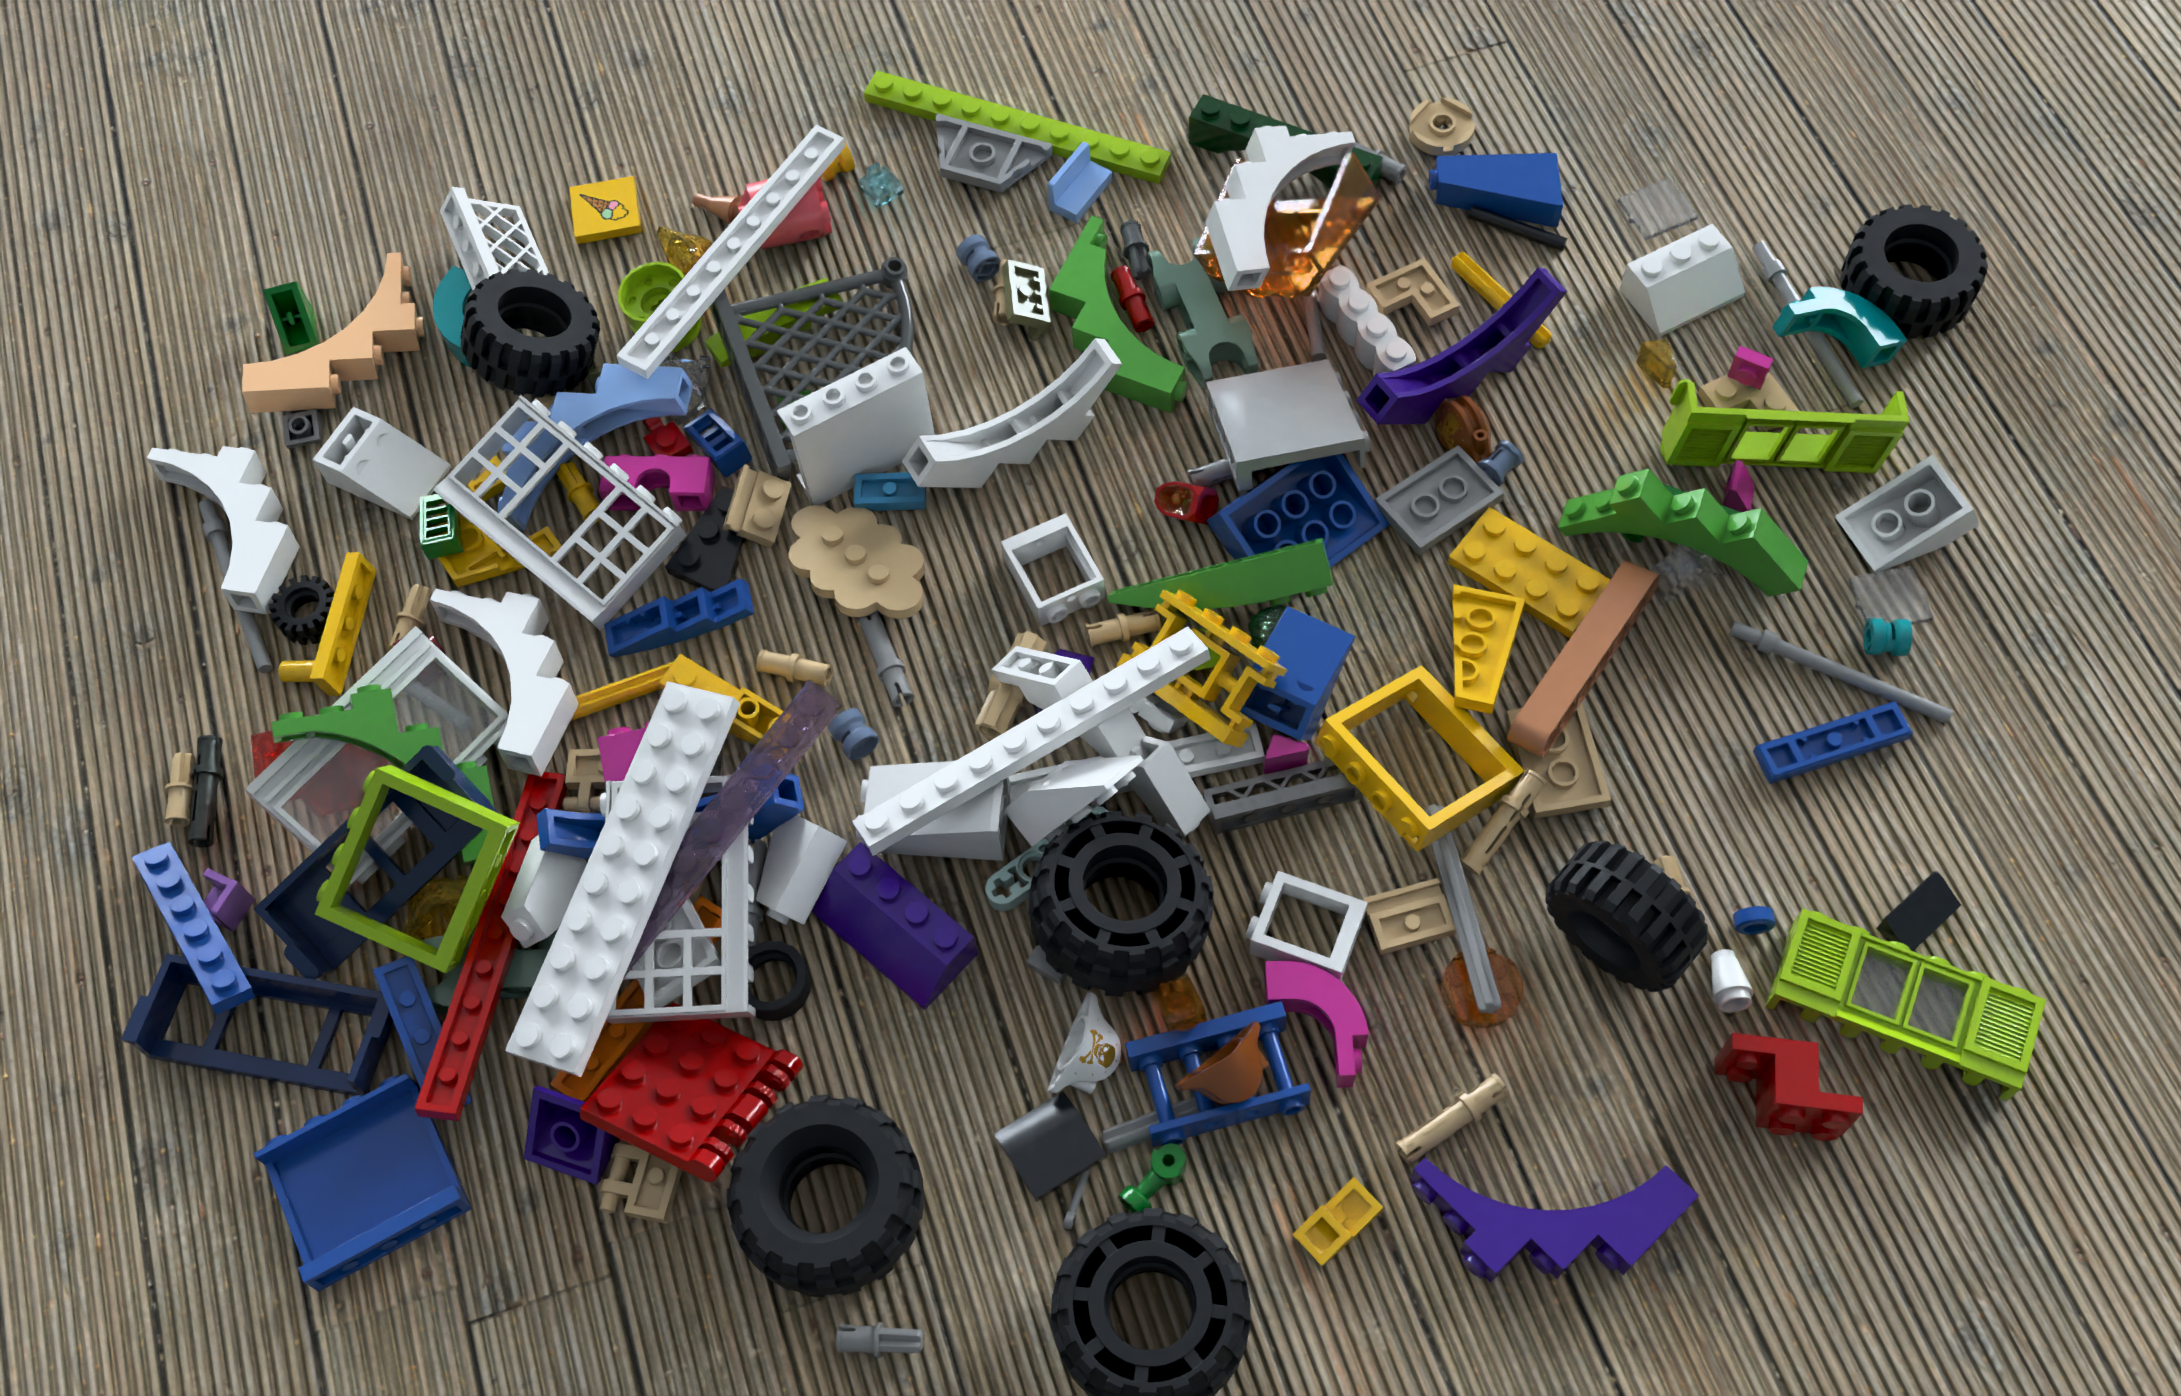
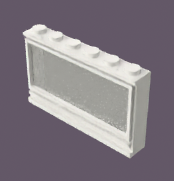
M416 626L332 705L343 706L344 711L351 710L350 695L357 693V688L375 684L381 685V689L391 688L399 733L405 732L406 726L419 723H428L429 728L439 727L443 752L452 762L459 764L475 761L477 767L482 766L488 760L483 755L487 749L493 744L498 747L509 716L498 703L436 647ZM315 737L295 740L245 788V793L313 853L350 817L355 808L360 807L365 795L362 791L363 784L369 773L373 770L375 771L378 767L388 765L399 767L373 752L344 742ZM393 803L377 818L370 836L391 857L407 841L401 835L411 825L415 828L417 827ZM363 850L349 886L356 880L363 885L379 869L374 864L375 861L365 850ZM332 862L327 865L333 871L335 866L332 865Z

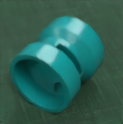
M1868 618L1863 632L1865 653L1867 655H1881L1883 652H1890L1893 656H1907L1911 650L1913 637L1910 620L1895 619L1892 622H1885L1882 618Z

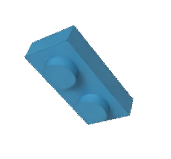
M909 472L855 474L854 507L866 508L870 511L926 509L927 487H918Z

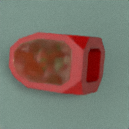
M1173 481L1163 483L1157 488L1154 502L1156 508L1165 516L1209 525L1206 520L1217 512L1219 497L1216 489Z

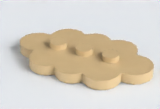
M814 505L799 510L793 516L791 527L796 542L791 545L788 552L791 569L801 577L810 578L812 590L816 595L822 598L835 599L836 607L841 613L858 618L868 616L878 610L889 618L904 619L915 615L922 608L924 603L923 590L918 581L923 577L925 571L923 554L912 545L902 544L901 533L897 528L891 525L877 524V518L874 513L866 508L850 507L836 514L825 506Z

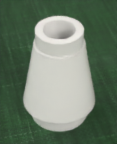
M1723 949L1714 952L1710 956L1714 1003L1719 1005L1721 1011L1727 1013L1747 1009L1752 1004L1751 997L1754 991L1734 951Z

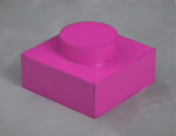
M1740 345L1727 377L1737 380L1743 385H1749L1761 390L1774 359Z

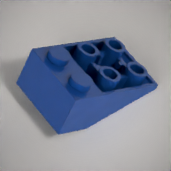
M1287 606L1264 647L1280 656L1277 663L1286 668L1287 672L1284 677L1277 675L1275 679L1277 684L1274 689L1257 682L1240 712L1300 741L1311 740L1356 636ZM1254 663V665L1252 666L1254 668L1259 669L1260 671H1262L1263 669L1257 663Z

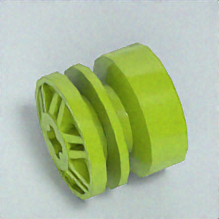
M659 261L644 263L631 270L622 279L618 289V304L634 334L684 278L681 270L672 264ZM702 316L671 352H677L688 346L698 336L702 326Z

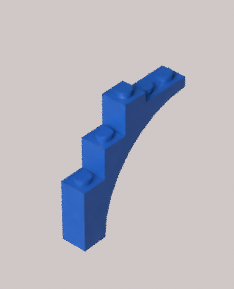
M767 769L752 778L755 781V790H748V805L752 808L754 814L753 825H748V839H751V845L754 844L755 839L760 840L780 825L804 811L800 782L797 775ZM722 792L700 799L694 813L722 811ZM545 808L536 815L540 850L589 860L605 824V817L601 813L568 812ZM722 820L693 823V850L707 849L714 843L722 844ZM684 837L678 851L684 850ZM683 859V860H678V861L687 862V861H689L690 859Z

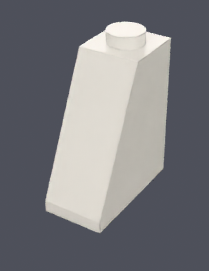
M799 816L793 817L774 829L756 896V901L769 907L766 915L787 925L790 918L804 925L847 841Z
M539 835L531 840L501 916L510 928L512 935L519 940L524 948L548 938L559 928L587 865L586 860L583 858L540 850Z

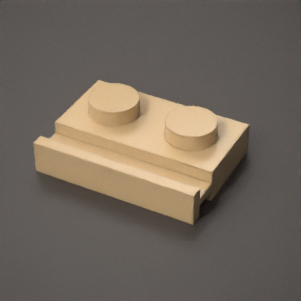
M744 464L740 470L722 529L726 531L728 529L738 532V536L771 548L775 543L792 483L761 470L756 472Z
M1438 878L1363 898V901L1368 902L1366 909L1368 922L1380 955L1456 935L1451 912L1445 895L1442 894Z

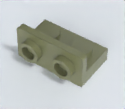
M1007 259L1002 266L1008 322L1028 326L1029 339L1036 341L1042 332L1049 328L1052 320V313L1049 310L1047 298L1049 287L1045 281L1044 268Z

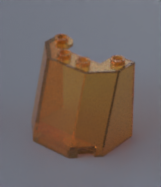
M1346 153L1327 199L1282 201L1273 199L1270 202L1264 225L1265 249L1270 269L1260 288L1239 291L1257 298L1310 296L1380 199V195L1354 153ZM1243 158L1235 159L1217 201L1230 198L1225 185L1234 165L1245 162ZM1205 227L1193 255L1208 276L1225 284L1207 227Z

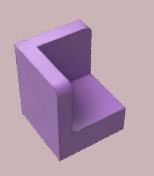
M207 868L203 876L214 886L205 898L204 903L216 924L234 932L255 901V898L237 881Z

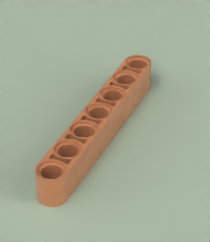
M1628 560L1622 562L1514 719L1508 732V742L1539 757L1544 758L1651 600L1658 586L1660 574Z

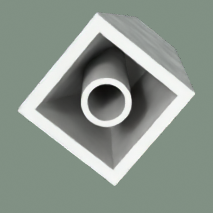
M955 761L870 766L869 779H863L861 785V802L865 803L864 814ZM1009 777L879 853L1004 861L1008 816L1003 809L1010 804L1011 787ZM856 831V838H861Z

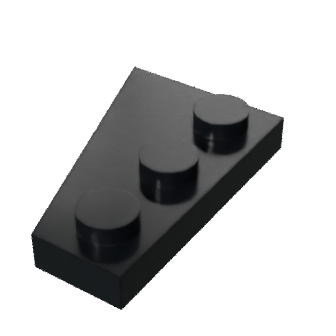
M725 486L721 488L666 564L665 568L668 574L697 588L703 587L709 592L731 583L732 576L736 574L739 564L738 556L741 546L746 538L738 536V532L722 529L734 492L733 490Z

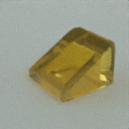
M1663 339L1643 342L1637 356V365L1662 388H1669L1676 370V363L1669 341Z

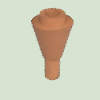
M696 193L692 202L694 206L709 210L712 214L730 225L739 214L738 206L742 196L709 197Z

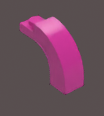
M1265 961L1266 1005L1282 1001L1285 1012H1299L1318 1020L1327 1029L1332 1039L1337 1088L1353 1087L1356 1074L1362 1073L1361 1049L1353 1048L1366 1047L1369 1036L1364 1013L1355 996L1340 980L1316 966L1296 961Z

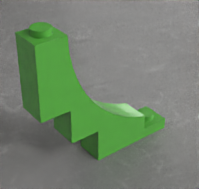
M1092 215L1049 288L1051 310L1076 319L1072 326L1074 349L1084 352L1095 338L1105 339L1121 361V367L1104 390L1172 413L1177 402L1182 403L1188 391L1189 384L1185 382V367L1153 352L1142 344L1120 320L1111 303L1106 287L1107 255L1105 247L1108 236L1104 232V219Z

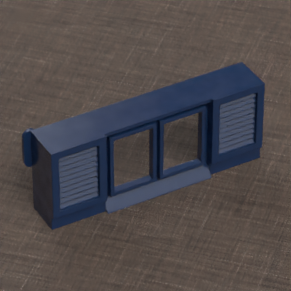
M423 746L401 768L403 771L499 813L481 791L438 746ZM390 787L378 817L395 803L435 848L405 874L377 842L369 836L364 850L396 884L368 911L348 890L344 895L341 905L382 924L387 923L484 829ZM349 818L254 908V911L287 945L284 950L286 959L304 978L316 980L319 977L333 973L368 939L315 915L319 902L316 900L317 893L321 885L332 874L326 866L332 862L333 855L339 845L346 841L350 831L347 828Z

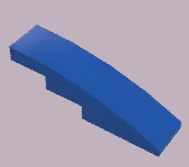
M739 578L712 592L701 587L674 601L662 596L604 624L609 655L611 657H618L685 641L753 615L754 610L749 583Z

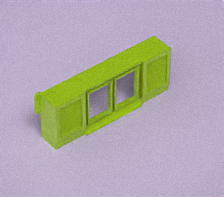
M1683 379L1677 383L1670 397V404L1675 405L1661 433L1666 465L1719 467L1720 464L1733 465L1736 460H1739L1744 465L1823 468L1824 471L1877 473L1903 436L1904 429L1909 423L1904 391L1895 392L1881 415L1698 407L1695 382ZM1749 426L1784 427L1781 433L1747 431ZM1799 428L1834 429L1831 435L1796 434Z

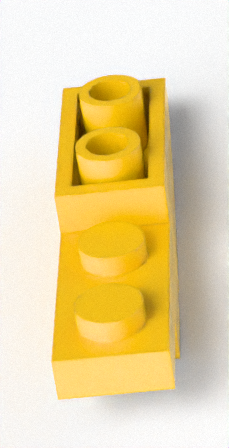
M682 654L678 655L659 681V688L663 690L668 681L734 697L740 703V706L728 733L759 748L784 757L806 728L804 723L742 686L739 690Z

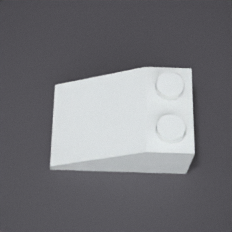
M1933 455L1834 516L1875 574L1947 546L1979 526L1974 509Z

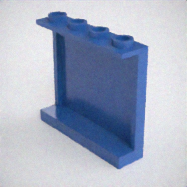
M407 1073L385 1079L381 1082L379 1088L365 1095H357L343 1102L342 1107L327 1115H318L305 1122L304 1127L289 1135H280L269 1140L264 1148L253 1153L255 1158L266 1166L304 1265L299 1267L298 1270L303 1283L318 1292L472 1209L434 1119L418 1117L415 1111L421 1089L419 1084Z

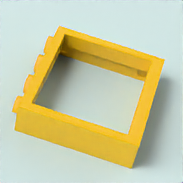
M1422 665L1325 719L1315 740V743L1324 752V755L1331 759L1344 773L1347 780L1358 788L1371 802L1373 808L1385 817L1397 830L1400 837H1403L1416 852L1498 802L1504 794L1508 795L1525 771L1464 708L1454 706V698ZM1403 699L1426 720L1485 782L1430 817L1349 732V730Z

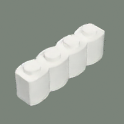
M1339 265L1320 275L1318 305L1321 312L1327 319L1336 323L1340 337L1347 344L1354 347L1357 359L1364 367L1373 371V377L1376 373L1394 372L1416 364V356L1412 347L1405 340L1397 336L1393 323L1385 315L1378 312L1375 300L1370 294L1359 288V282L1351 270L1343 265Z

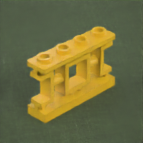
M1179 589L1176 594L1162 590L1160 597L1164 601L1162 605L1158 603L1154 610L1167 618L1151 647L1182 630L1187 619L1176 613L1178 609L1207 629L1206 633L1193 627L1191 630L1204 645L1221 657L1204 686L1188 674H1184L1176 679V683L1172 681L1153 693L1222 743L1242 748L1249 736L1244 732V729L1246 727L1250 728L1253 721L1242 714L1240 710L1257 682L1274 689L1277 684L1275 681L1277 675L1284 677L1287 669L1277 663L1280 656L1262 645L1257 649L1249 644L1252 637L1234 626H1232L1231 630L1223 626L1222 623L1225 619L1208 608L1201 611L1195 607L1198 600ZM1134 642L1131 647L1134 649L1132 655L1123 653L1116 666L1119 667L1151 647ZM1232 646L1263 668L1262 671L1247 665L1239 680H1237L1231 673L1241 657L1231 651L1230 647ZM1222 688H1224L1230 694L1220 712L1232 719L1231 722L1203 703L1199 698L1214 702Z

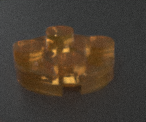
M1486 947L1502 1002L1501 1008L1495 1010V1013H1481L1478 1010L1462 951L1452 959V962L1445 969L1441 981L1442 999L1448 1011L1453 1014L1454 1019L1463 1026L1471 1025L1476 1028L1495 1027L1506 1022L1517 1010L1523 994V979L1516 964L1508 958L1506 960L1503 956L1496 954L1497 950Z

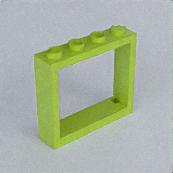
M395 766L378 767L375 771L373 770L369 773L363 784L364 798L360 807L355 808L349 817L347 828L350 831L346 841L336 849L332 858V865L335 866L332 874L321 885L317 893L316 900L319 902L315 915L447 973L459 967L520 823ZM390 787L488 831L439 949L341 905Z

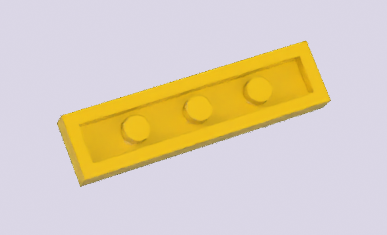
M360 552L346 553L315 660L282 661L278 668L279 678L282 682H314L328 696H341L377 572Z

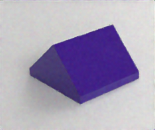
M537 1085L533 1088L523 1159L597 1185L601 1181L611 1159L614 1144L618 1143L620 1138L580 1119V1108L585 1103L584 1101Z

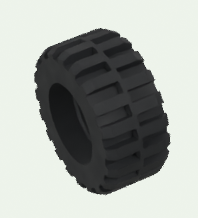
M1912 204L1901 205L1898 210L1891 207L1880 211L1879 215L1871 216L1865 221L1864 226L1858 229L1841 269V288L1861 296L1880 308L1895 322L1906 339H1916L1918 335H1922L1923 338L1936 336L1939 331L1940 333L1947 332L1954 328L1956 323H1960L1966 317L1985 281L1984 278L1988 269L1984 246L1982 244L1978 245L1980 239L1974 230L1969 231L1967 223L1960 218L1955 220L1950 217V212L1943 209L1940 212L1931 210L1932 206L1920 205L1919 208H1913ZM1903 261L1917 264L1928 270L1937 281L1919 282L1911 280L1896 272L1889 263Z
M511 269L506 274L501 272L489 276V279L485 278L479 282L475 289L470 292L467 298L461 331V349L472 369H478L477 373L486 382L489 380L494 382V386L504 391L506 388L514 391V395L519 396L532 394L533 398H543L545 394L556 396L557 392H564V389L569 391L578 386L579 382L585 380L588 376L599 338L600 321L597 318L598 314L593 305L588 303V298L581 291H575L574 285L568 281L561 282L557 280V276L549 273L547 275L538 274V270L528 269L526 272H519V269ZM513 329L533 330L547 336V338L527 336Z
M1594 841L1584 844L1549 883L1546 889L1545 903L1547 904L1548 913L1554 917L1555 925L1566 934L1568 941L1572 945H1576L1586 958L1597 963L1598 967L1606 973L1610 972L1618 980L1625 984L1630 983L1634 988L1640 990L1647 989L1649 992H1657L1671 988L1704 949L1708 939V925L1705 923V916L1701 910L1696 908V902L1690 894H1686L1681 889L1682 886L1674 878L1668 877L1655 863L1651 864L1645 860V856L1636 851L1631 852L1625 846L1617 843L1611 845L1609 841Z

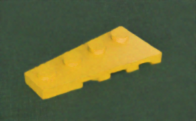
M1453 584L1452 619L1455 707L1488 714L1493 713L1524 611L1525 598Z

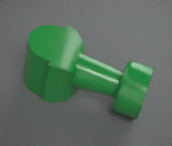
M1169 1143L1163 1145L1158 1151L1154 1149L1150 1160L1151 1169L1137 1188L1128 1185L1117 1196L1131 1213L1143 1211V1208H1152L1149 1199L1165 1184L1177 1185L1182 1182V1175L1186 1168V1156L1180 1146Z

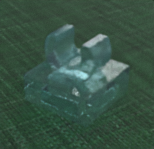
M878 162L866 169L867 175L858 179L859 189L876 208L883 206L904 193L902 183L886 165L880 167Z

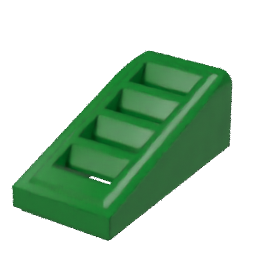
M438 494L420 497L421 549L428 560L464 552L459 512L450 504L430 508V506L446 503ZM444 512H447V513H448L447 515H442V516H437V517L431 518V515H435V514H439V513H444ZM448 522V524L432 527V525ZM447 531H448V534H444V535H439V536L433 537V534H438V533H443V532H447Z

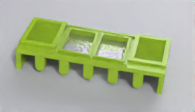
M1803 908L1792 923L1765 1007L1773 1010L1778 1002L1783 1000L1801 1007L1799 1017L1806 1022L1814 1023L1822 1015L1842 1023L1839 1032L1845 1037L1855 1038L1861 1031L1882 1038L1880 1049L1884 1052L1895 1054L1903 1046L1921 1053L1923 1056L1920 1064L1925 1068L1937 1069L1943 1062L1964 1070L1962 1081L1969 1085H1978L1984 1079L2003 1085L1999 1098L2008 1101L2022 1089L2046 999L2033 995L2026 989L2012 987L1993 980L1983 973L1964 971L1951 966L1943 958L1924 956L1911 951L1903 943L1884 941L1871 936L1863 928L1850 926L1831 919L1823 913Z

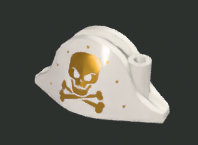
M1092 992L1086 994L1069 1031L1049 1083L1048 1092L1057 1093L1064 1087L1071 1085L1091 1094L1096 1087L1097 1081L1110 1076L1119 1064L1121 1057L1120 1039L1116 1031L1102 1016L1097 996Z

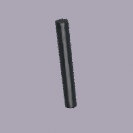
M1474 205L1469 213L1470 219L1561 251L1564 250L1568 238Z

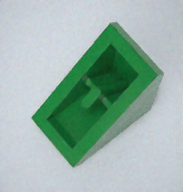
M297 281L263 289L286 355L304 351L320 344L314 309Z

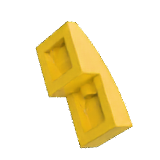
M1353 1177L1327 1204L1321 1205L1292 1235L1321 1266H1324L1362 1232L1385 1208Z

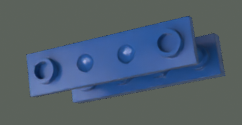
M1282 1001L1125 1043L1130 1071L1140 1070L1145 1072L1159 1123L1149 1126L1152 1147L1163 1146L1169 1143L1181 1145L1188 1137L1281 1113L1283 1116L1293 1115L1304 1110L1306 1105H1310L1311 1089L1309 1083L1294 1087L1278 1039L1280 1033L1286 1030V1013ZM1258 1021L1260 1025L1258 1041L1263 1042L1278 1091L1258 1097L1253 1095L1246 1101L1215 1108L1213 1101L1193 1091L1199 1113L1175 1119L1161 1071L1163 1063L1179 1059V1061L1185 1063L1187 1073L1189 1074L1202 1064L1200 1057L1204 1052L1215 1049L1219 1050L1251 1022Z

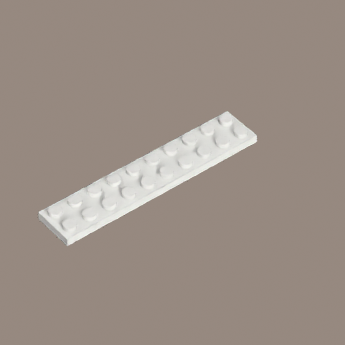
M667 681L507 1044L506 1052L582 1077L738 711L740 703L734 697Z

